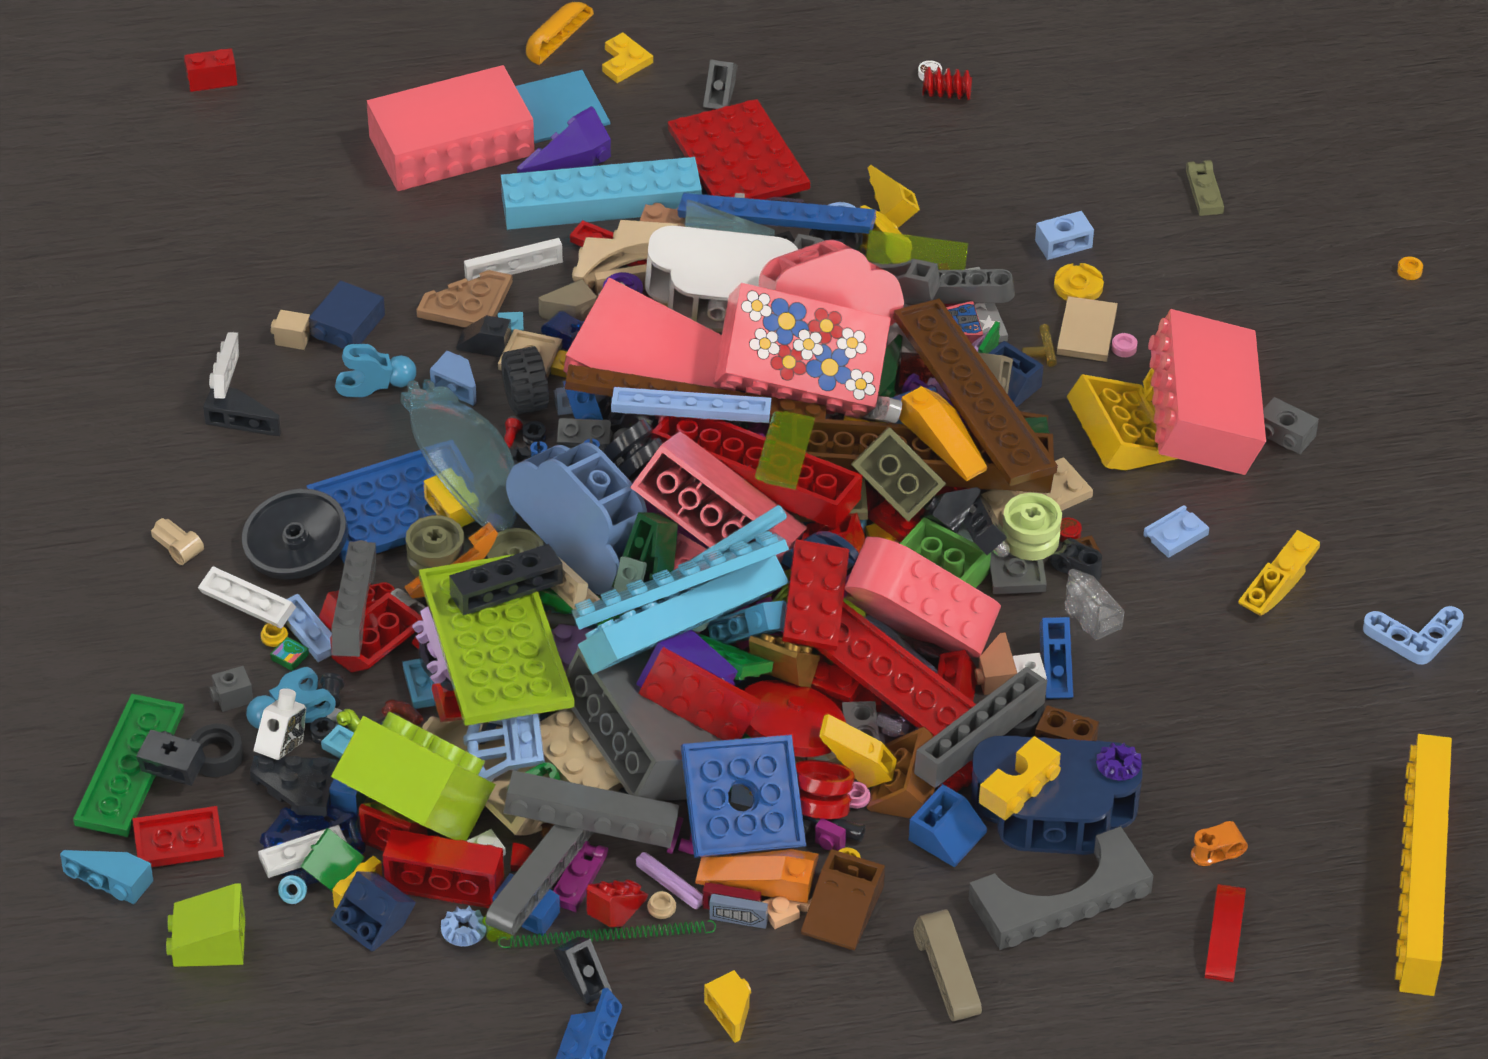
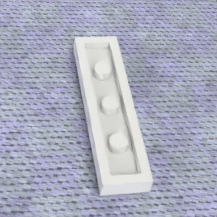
M559 238L465 260V278L470 281L480 277L479 273L487 270L512 275L562 263V243Z
M228 332L225 341L221 342L220 352L217 353V362H214L213 373H210L209 379L210 389H214V398H225L239 357L238 333Z
M216 567L211 568L198 587L203 594L280 629L296 608L291 601Z

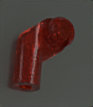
M394 699L387 700L385 702L386 705L381 710L385 716H387L388 712L398 713L416 726L423 720V716L409 703Z

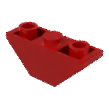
M627 879L625 882L614 880L611 883L601 881V883L589 884L586 889L587 914L609 927L623 926L646 901L649 894L641 891V886L638 883Z

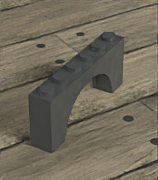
M1121 826L1096 835L1094 854L1099 867L1086 883L1070 892L1052 896L1025 894L1006 885L995 873L970 882L968 900L999 950L1009 946H1017L1030 938L1041 937L1049 931L1060 927H1067L1075 921L1091 918L1099 912L1110 908H1117L1123 903L1144 898L1151 893L1154 875Z

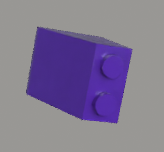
M691 629L658 642L636 683L640 688L642 687L663 647L734 685L733 680L738 671Z

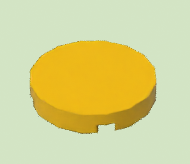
M1073 263L1061 267L1055 274L1054 289L1066 301L1068 296L1095 300L1103 292V276L1099 270L1085 263H1080L1079 266H1073Z

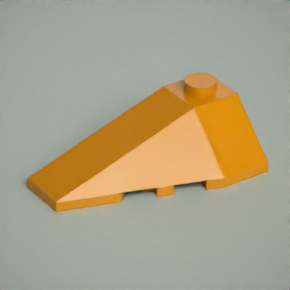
M921 386L902 396V409L899 420L962 478L968 481L987 470V465L958 412L941 395Z

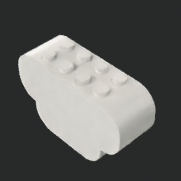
M665 226L656 230L649 239L645 289L654 300L667 303L668 308L715 332H722L728 298L740 283L759 287V276L763 267L773 258L796 251L798 248L789 240L781 237L682 226Z

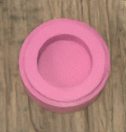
M1127 333L1116 335L1112 340L1113 353L1120 357L1133 356L1137 351V339Z

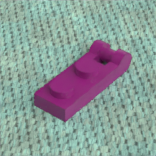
M589 841L584 843L582 849L565 869L553 890L560 897V907L577 912L587 894L586 889L588 885L593 883L607 857V847L602 845L596 847L590 845ZM585 856L593 857L592 861L584 859Z

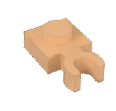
M772 897L763 902L768 903V920L773 928L776 929L800 919V911L808 912L812 899L808 900V904L790 901L785 897Z

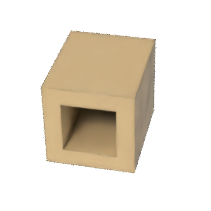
M280 310L277 319H273L271 324V334H274L275 345L304 350L310 337V314Z

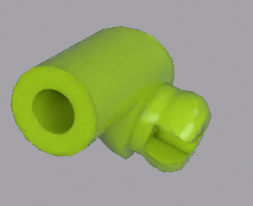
M344 709V711L339 712L336 716L338 724L341 726L347 725L353 733L361 721L351 709Z

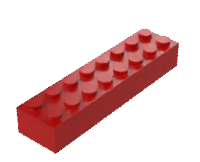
M666 416L656 426L651 435V440L660 438L665 443L681 431L783 509L836 529L861 500L863 475L723 420Z

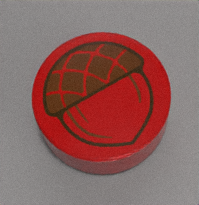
M1062 518L1059 541L1064 542L1067 538H1080L1082 532L1080 522L1073 518Z

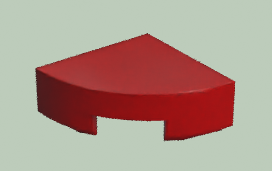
M513 843L511 871H518L532 854L533 850L523 844Z

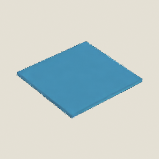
M583 70L515 86L533 118L534 143L550 140V137L555 132L560 134L569 126L567 121L590 106L596 110L603 126L610 125V120Z

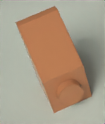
M1000 633L979 657V668L975 669V680L977 685L982 686L984 695L991 694L1017 674L1006 633Z

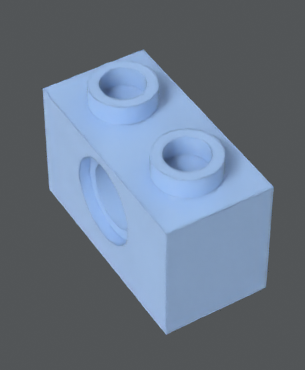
M1078 211L1038 222L1036 224L1035 242L1046 259L1049 260L1092 248L1094 229L1083 212Z

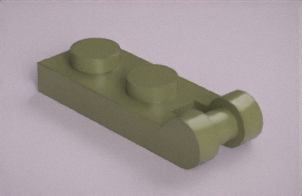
M1205 160L1199 164H1195L1194 161L1187 162L1186 173L1199 216L1223 214L1224 204L1213 172L1212 161Z

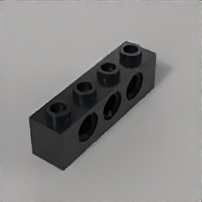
M546 544L449 575L450 596L464 616L563 584V563L552 547Z

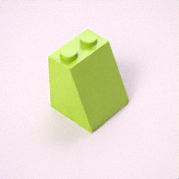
M241 883L232 884L174 903L173 915H168V931L172 932V938H167L166 941L167 955H172L174 967L243 965L246 918Z

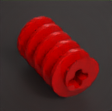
M928 66L924 73L922 96L928 90L930 97H933L935 91H937L939 98H942L945 91H947L949 99H952L956 92L958 99H962L964 93H966L967 100H970L972 77H970L969 70H965L963 76H961L959 69H956L954 75H951L950 68H947L943 75L940 67H937L935 73L932 74L931 67Z

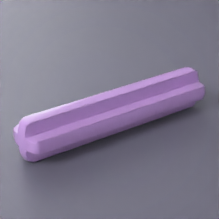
M642 852L636 858V866L689 906L698 909L703 905V894L651 855Z

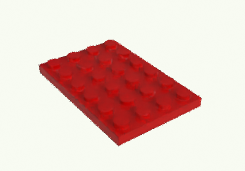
M758 99L668 121V130L685 158L695 157L700 182L708 195L735 197V193H745V198L770 200L810 189V180Z

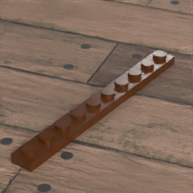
M572 364L568 365L565 389L611 397H613L614 387L771 398L769 422L791 425L792 417L825 419L826 405L778 399L765 395Z

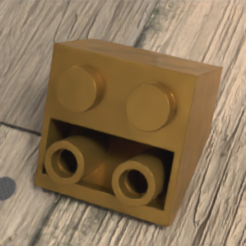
M762 633L761 637L750 636V653L774 661L772 672L766 674L798 686L811 687L820 659L819 655L811 653L812 647L782 641V636L774 634L772 636Z

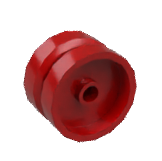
M804 760L797 762L796 771L802 815L820 819H838L847 816L851 805V797L848 793L853 789L854 772L846 766L829 761Z

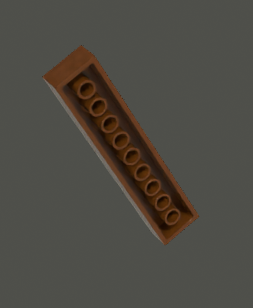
M792 417L790 447L856 473L858 472L850 464L887 427H890L946 483L945 487H977L979 489L1051 493L1054 474L1009 486L970 428L966 429L987 465V470L966 481L905 424ZM1035 433L1054 459L1053 434Z

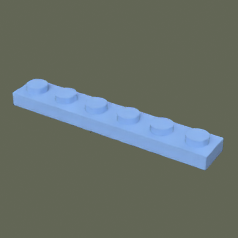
M614 387L611 403V412L625 414H647L769 423L771 398L621 387Z

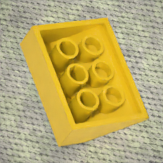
M1084 374L1080 376L1066 397L1105 467L1126 471L1177 459L1158 453V443L1155 442L1157 426L1154 423L1155 407L1151 401L1145 400L1142 385Z

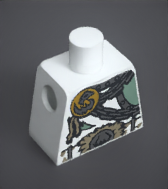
M281 689L278 700L264 709L254 746L255 752L279 760L303 743L306 707L304 704L295 701V691Z

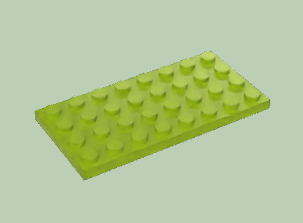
M511 555L419 570L421 586L433 618L442 654L465 726L574 707V697L538 592L464 616L450 596L449 575Z

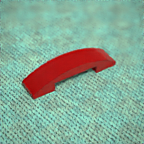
M1217 885L1204 978L1227 982L1234 981L1246 888Z

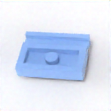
M1185 505L1144 528V536L1149 537L1151 543L1168 558L1209 534V527L1194 513H1189Z

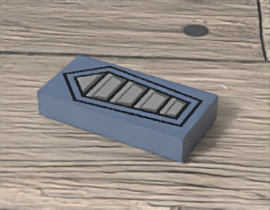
M712 894L710 898V919L766 929L768 903Z

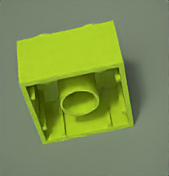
M388 712L382 725L365 716L362 717L331 776L431 830L453 840L467 841L496 785L479 776L485 763L484 760L391 712Z

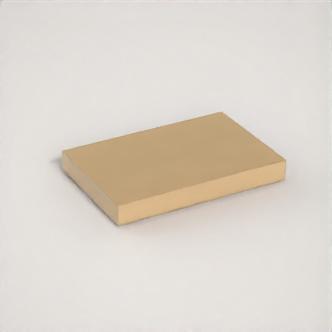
M1068 296L1057 355L1107 362L1118 303Z

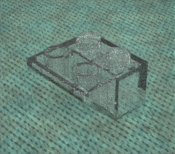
M1076 569L1069 570L1065 608L1071 616H1074L1079 621L1082 629L1089 633L1095 641L1122 629L1124 610L1094 576Z

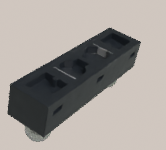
M979 493L963 522L973 542L986 555L993 551L998 557H1006L1010 552L1009 545L1004 541L1007 537L989 502Z

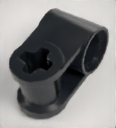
M1067 538L1064 540L1062 548L1058 552H1054L1050 557L1051 564L1056 570L1073 576L1084 583L1093 584L1101 579L1102 554L1097 549L1090 548L1075 539Z

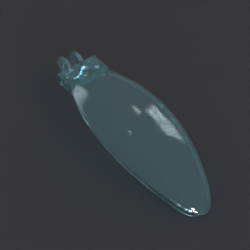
M426 379L423 380L422 390L416 381H409L408 392L401 393L400 402L410 412V424L414 438L430 467L456 500L480 525L485 526L490 522L496 531L511 528L515 523L517 512L509 501L506 481L515 464L511 452L499 431L481 414L467 405L458 402V397L449 388L442 386L435 388L434 382Z

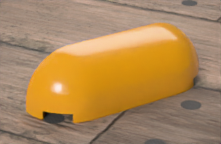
M571 2L562 6L528 39L526 55L529 60L540 65L594 14L593 9L582 2Z

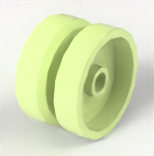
M1024 493L1011 498L1005 505L1003 515V531L1007 537L1003 541L1004 548L1010 554L1025 560H1040L1052 555L1058 548L1062 520L1060 506L1052 498L1039 493Z

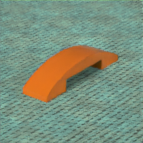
M490 522L468 538L474 547L452 564L482 560L486 557L498 535V532ZM419 576L405 586L412 599L425 597Z

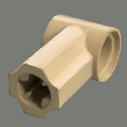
M161 518L151 530L152 537L169 550L171 557L179 565L185 564L204 550L203 542L193 531L186 533L169 519Z

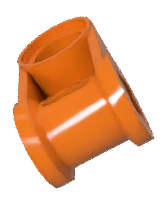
M1227 821L1220 825L1197 831L1194 837L1196 846L1192 848L1191 858L1194 863L1200 866H1209L1241 856L1247 850L1248 844L1233 821Z

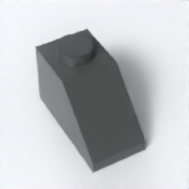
M710 60L703 107L719 109L729 106L737 72V65L735 63Z

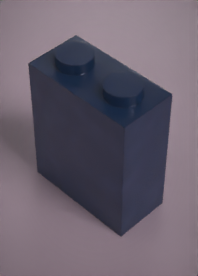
M340 280L309 317L310 336L343 349L350 344H361L385 316L384 297Z

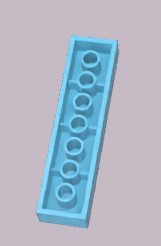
M695 157L501 175L502 201L507 230L580 223L582 220L594 222L641 217L645 204L661 203L666 208L676 209L679 207L683 193L702 195Z
M776 555L663 597L662 600L650 602L642 606L641 609L627 612L614 621L613 619L599 625L598 628L586 633L587 639L579 643L578 646L593 675L655 647L660 641L688 630H693L760 600L788 584L789 581Z

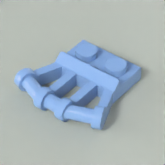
M539 713L489 722L503 725V728L478 732L481 723L469 725L466 735L463 736L464 745L467 746L468 753L482 760L507 757L506 760L487 771L484 766L482 767L479 776L491 782L494 778L509 770L517 771L519 768L545 763ZM505 740V746L478 749V744L481 742Z

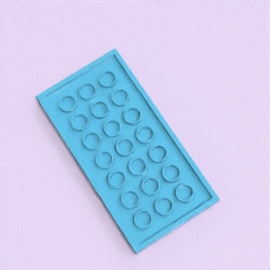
M766 531L754 536L756 541L747 544L743 540L729 545L730 550L721 553L719 550L705 554L703 555L704 560L698 563L693 562V560L677 565L679 569L677 571L669 573L666 569L652 575L653 580L644 583L642 579L626 585L627 590L618 593L616 589L602 593V599L592 602L590 599L578 602L575 604L576 609L571 610L578 628L582 629L785 552L789 548L784 538L776 533L772 534V532Z

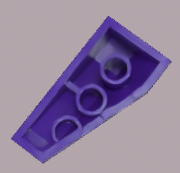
M590 106L567 121L569 126L560 134L555 132L550 137L552 141L544 149L538 148L517 167V173L591 167L610 158L611 139L596 110Z

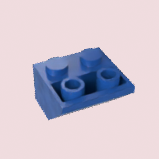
M943 784L911 817L909 825V841L953 867H956L987 833V827L966 797Z

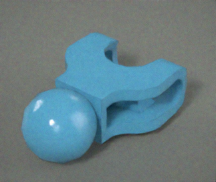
M350 344L344 348L342 359L345 366L354 370L341 372L336 379L335 388L342 396L365 397L378 389H388L389 383L392 386L405 387L414 381L416 366L409 357L399 355L390 359L389 354L379 353L369 344Z
M303 667L285 674L280 680L279 685L269 690L270 696L255 697L247 707L246 716L249 723L259 729L264 709L278 700L281 689H291L296 692L295 701L304 704L306 707L305 723H312L317 718L326 717L331 714L335 708V699L328 690H316L318 687L317 674L311 668ZM308 678L305 683L301 684L304 679ZM323 701H326L323 705L319 707L315 706Z

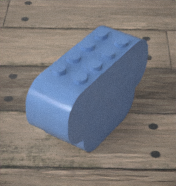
M582 443L571 449L563 445H555L514 465L506 481V491L515 511L546 544L552 547L558 557L588 583V588L593 593L601 595L613 590L612 584L617 575L620 559L623 556L638 512H647L643 497L630 488L632 486L631 481L597 446L591 443Z

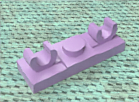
M426 607L420 611L423 621L415 622L412 627L417 633L422 632L416 636L417 640L421 644L427 643V648L434 658L437 657L438 661H432L427 665V669L433 674L430 676L431 680L435 684L442 683L446 677L450 680V676L430 609Z

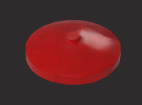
M783 680L757 682L744 690L762 701L745 731L751 738L792 735L794 756L817 757L832 752L820 738L824 716L829 714L845 723L846 720L839 707L827 696L810 687L798 686Z

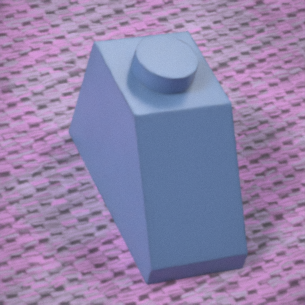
M446 351L430 368L431 387L474 406L477 403L476 384L469 361L460 355Z

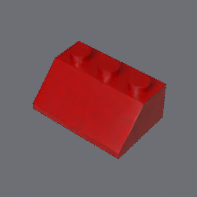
M388 592L365 610L360 657L332 655V659L350 672L369 669L416 631L412 625L417 621H423V618ZM331 636V637H330V643H331V653H332V636Z

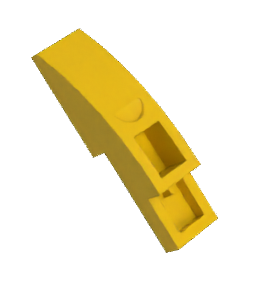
M1297 530L1271 564L1267 563L1239 599L1238 604L1260 616L1271 610L1306 572L1305 566L1320 548V542Z

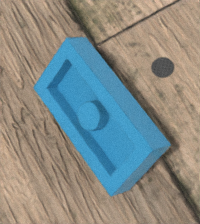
M420 659L404 661L403 670L413 709L436 705L432 693V685L435 683L422 668Z

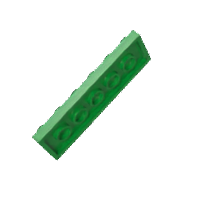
M131 694L73 818L74 826L128 837L133 827V818H137L156 776L142 772L136 756L150 729L175 734L185 712L184 704Z

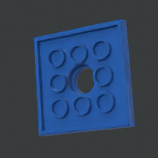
M792 735L686 743L681 745L694 858L806 847ZM743 785L751 791L753 803L748 810L738 811L729 804L728 792L732 786Z

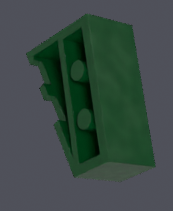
M638 512L622 556L647 564L643 579L644 583L653 580L652 575L667 569L670 573L674 570L678 524L659 513ZM615 576V579H614L613 584H612V587H613V588H614V585H615L616 576Z

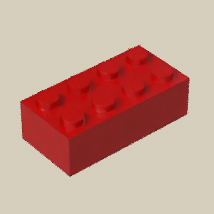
M391 829L383 853L384 876L388 882L404 894L490 908L493 903V895L505 881L503 848L470 843L465 840L441 838L436 835L417 834L407 830Z

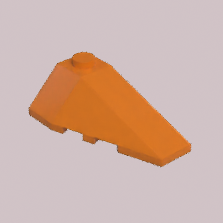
M785 849L701 857L696 884L705 885V882L713 884L720 883L725 886L742 889L749 888L754 891H760L762 896L785 897L790 901L808 904L819 854Z

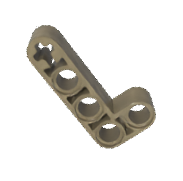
M944 909L919 916L913 929L914 938L919 950H926L949 1018L954 1022L980 1015L982 1012L981 1002L949 911Z

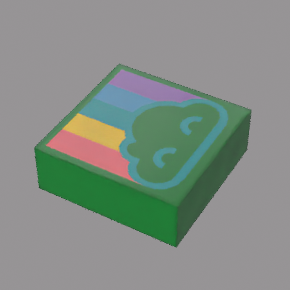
M286 637L270 653L271 660L293 671L309 655V648Z

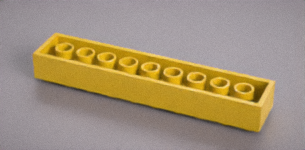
M1418 734L1416 745H1410L1409 761L1412 762H1407L1405 779H1408L1410 784L1406 783L1404 800H1407L1409 805L1404 807L1403 822H1406L1405 826L1408 827L1403 828L1402 844H1404L1406 849H1402L1401 866H1403V871H1401L1399 888H1402V893L1404 894H1400L1398 911H1401V916L1398 918L1397 933L1400 936L1396 946L1398 962H1396L1395 980H1400L1399 992L1434 996L1442 963L1452 738Z

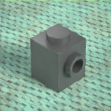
M244 666L212 675L213 686L209 687L210 695L214 703H219L222 712L248 705L253 700L252 685Z

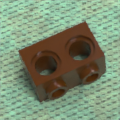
M1046 706L1037 725L1035 737L1097 741L1099 721L1076 715L1063 709Z

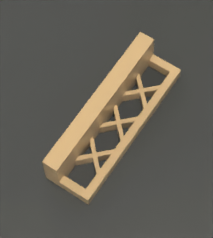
M559 557L563 563V584L550 588L572 609H576V603L586 599H590L592 602L600 600L588 588V583Z

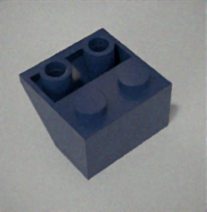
M1003 341L988 353L1003 355L1013 359L1008 396L1016 407L1042 387L1043 365L1006 341Z
M357 871L331 921L370 951H375L404 926L416 902L378 873Z

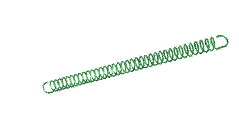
M708 920V921H707V922H709V921H710V922H713L714 925H715L714 930H713V931H710V932H706L705 926H704V922H703V921L700 922V928H699L698 922L696 921V922H695V928H694L692 922H690L689 928H688L687 922H685V923H684V930H683L682 923L680 922L678 928H677L676 923H674V925H673V930H672V926H671L670 923L668 924V930H667L665 924H663L662 930H661L660 925L658 924V925H657V933H656L655 925L653 924L651 931H650L649 925H647V927H646V933H645L644 926L642 925V926H641V932L639 931V927L636 926V928H635V933H634L633 927L631 926V927H630V935H629V931H628V928H627V927H625L624 933H623L622 927H620V929H619V935H618L617 928L615 927V928H614V934L612 933L611 928H609V930H608V936H607V931H606V929L604 928V929H603V937H602V934H601V930H600V929H598L597 936H596L595 930H594V929L592 930V938H591V934H590L589 929L587 930V935H586V936H585L584 930H582V932H581V937H582L583 934H584V938H588V932H589L590 939H591V941H593V933H595L596 941H598L599 931H600L601 940L603 941V940H604V931H605V933H606V938H607V940H609V934H610V931H611L612 939L614 940V939H615V929H616V933H617L618 939H620V931H622L623 939H625L626 929H627L628 937H629V939H630V938H631V929H632V931H633L634 938H636V933H637V929H638L639 937L641 938V937H642V927H643V930H644V935H645V937H647V930H648V928H649L650 936L652 937L653 927H654V930H655V935H656V937H657V936H658V927L660 928L661 936H663L664 926H665L666 934H667V936H668V935H669V925H670V928H671L672 935H674V927H675V926H676L677 934L679 935V932H680V924H681V928H682L683 934H685V925L687 926L688 934H690L691 924H692L693 932H694V934H695V933H696V923H697V926H698L699 933H701V925H702V924H703V928H704V932H705V933H712V932H714L715 929H716V924H715V922L712 921V920ZM566 931V932H565V941H564L563 933L560 932V936H559V939H558V935H557V933L555 932V934H554V941H553V937H552L551 932L549 933V939H547V935H546V933H544V935H543V942H542V937H541V934L539 933V934H538V942H537V940H536L535 934H533L532 942H531L530 935L528 934V935H527V944H526L525 936L522 935V939H521V942H520V938H519V936L517 935V937H516V945H515V940H514V937H513V935H512V936H511L510 946L503 947V946L500 945V940H501L502 938H507V937H501V938L499 939V941H498V944H499V946L502 947V948H511V946H512V938H513V942H514L515 948L517 947V940H519L520 947H522L523 938H524L525 946L527 947V946H528V937H529L530 944H531V946H533L534 937H535V942H536V945L538 946V945H539V935H540V939H541L542 945H544V939H545V937H546L547 945H549V943H550V935H551L552 943H553V945H554V944H555V937H557L558 944H560L561 934H562L563 943H566V934H567V936H568V941H570V940L572 939V934H573V938H575V936H574L573 931H571L570 939H569V934H568V932Z

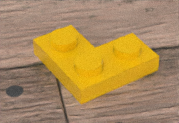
M623 32L605 42V50L613 55L614 58L602 64V72L616 83L623 81L653 63V55Z

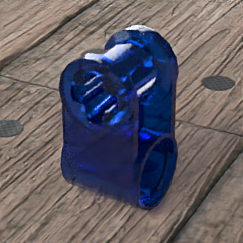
M559 311L541 327V332L545 336L562 339V348L569 350L584 322L577 320L564 311Z

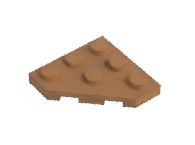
M487 270L479 273L480 277L470 281L465 278L449 284L448 289L436 293L434 290L427 292L417 308V317L465 328L486 315L496 317L513 282L512 275Z

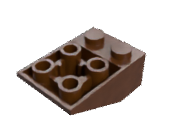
M831 849L821 870L801 934L855 951L884 888L885 865Z

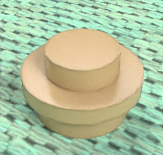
M663 891L656 892L648 901V912L651 916L658 919L669 918L676 911V902L669 893Z

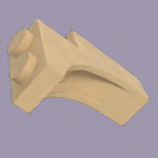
M620 220L618 230H615L613 233V239L586 237L583 247L579 249L578 265L573 268V281L576 282L582 279L592 289L595 285V273L615 270L623 265L647 259L651 235L659 228L678 226V224Z

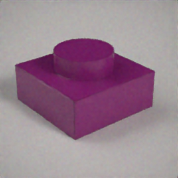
M820 819L816 824L815 843L826 850L833 849L839 851L845 848L846 829L825 819Z

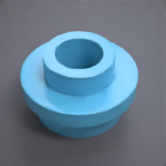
M289 875L280 881L278 893L284 902L296 904L306 896L307 886L299 876ZM291 884L297 887L296 894H292L289 891Z

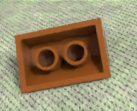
M922 727L885 744L887 749L897 759L893 780L872 786L870 801L866 807L868 810L911 818L933 795L935 788L914 774L917 749L934 737L927 729Z

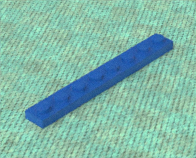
M683 193L677 210L678 217L866 234L872 233L876 220V209Z

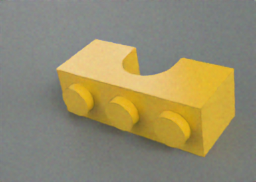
M1034 736L1016 752L1015 771L1021 775L1012 776L997 769L980 785L979 803L1002 819L1007 820L1013 813H1018L1029 798L1037 796L1049 780L1053 781L1058 776L1061 770V753Z

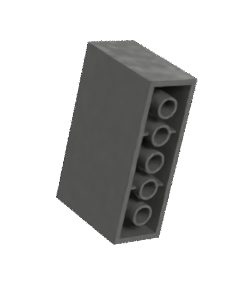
M578 647L565 672L574 697V707L571 709L627 793L658 801L686 800L681 745L723 740L638 694L641 688L636 683L655 647L593 675Z

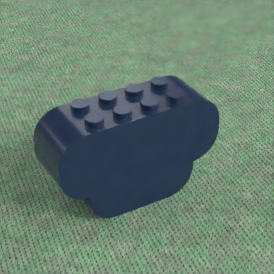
M993 736L983 740L975 748L972 769L971 805L978 816L987 821L998 823L1000 838L1013 849L1030 852L1094 853L1096 835L1120 826L1122 828L1127 827L1137 817L1142 782V766L1139 773L1128 780L1107 778L1097 768V754L1101 752L1102 747L1108 748L1112 742L1038 738L1061 753L1060 773L1053 781L1049 780L1037 796L1029 798L1024 803L1022 809L1016 814L1013 813L1007 820L1002 819L979 803L980 785L997 769L1008 775H1021L1015 771L1016 752L1033 737ZM1113 742L1116 746L1122 745V743ZM1115 756V760H1118L1119 763H1121V765L1123 766L1124 760H1121L1118 756Z

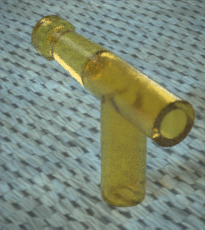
M1043 324L1039 327L1043 346L1022 347V352L1030 357L1045 356L1047 365L1053 367L1057 364L1049 333L1050 328L1049 325Z

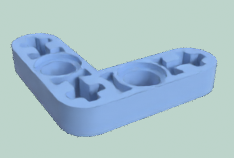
M1444 607L1417 633L1384 613L1372 611L1366 614L1364 618L1363 631L1372 639L1416 664H1427L1461 629L1463 613L1456 607ZM1438 632L1443 637L1436 639L1431 637L1429 633ZM1399 634L1402 635L1405 638V640L1396 641L1391 636Z

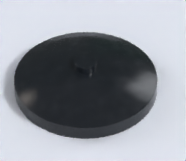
M313 489L288 490L265 500L251 513L243 528L242 545L248 561L260 573L276 579L303 578L322 570L340 554L347 540L348 523L342 507L330 495Z

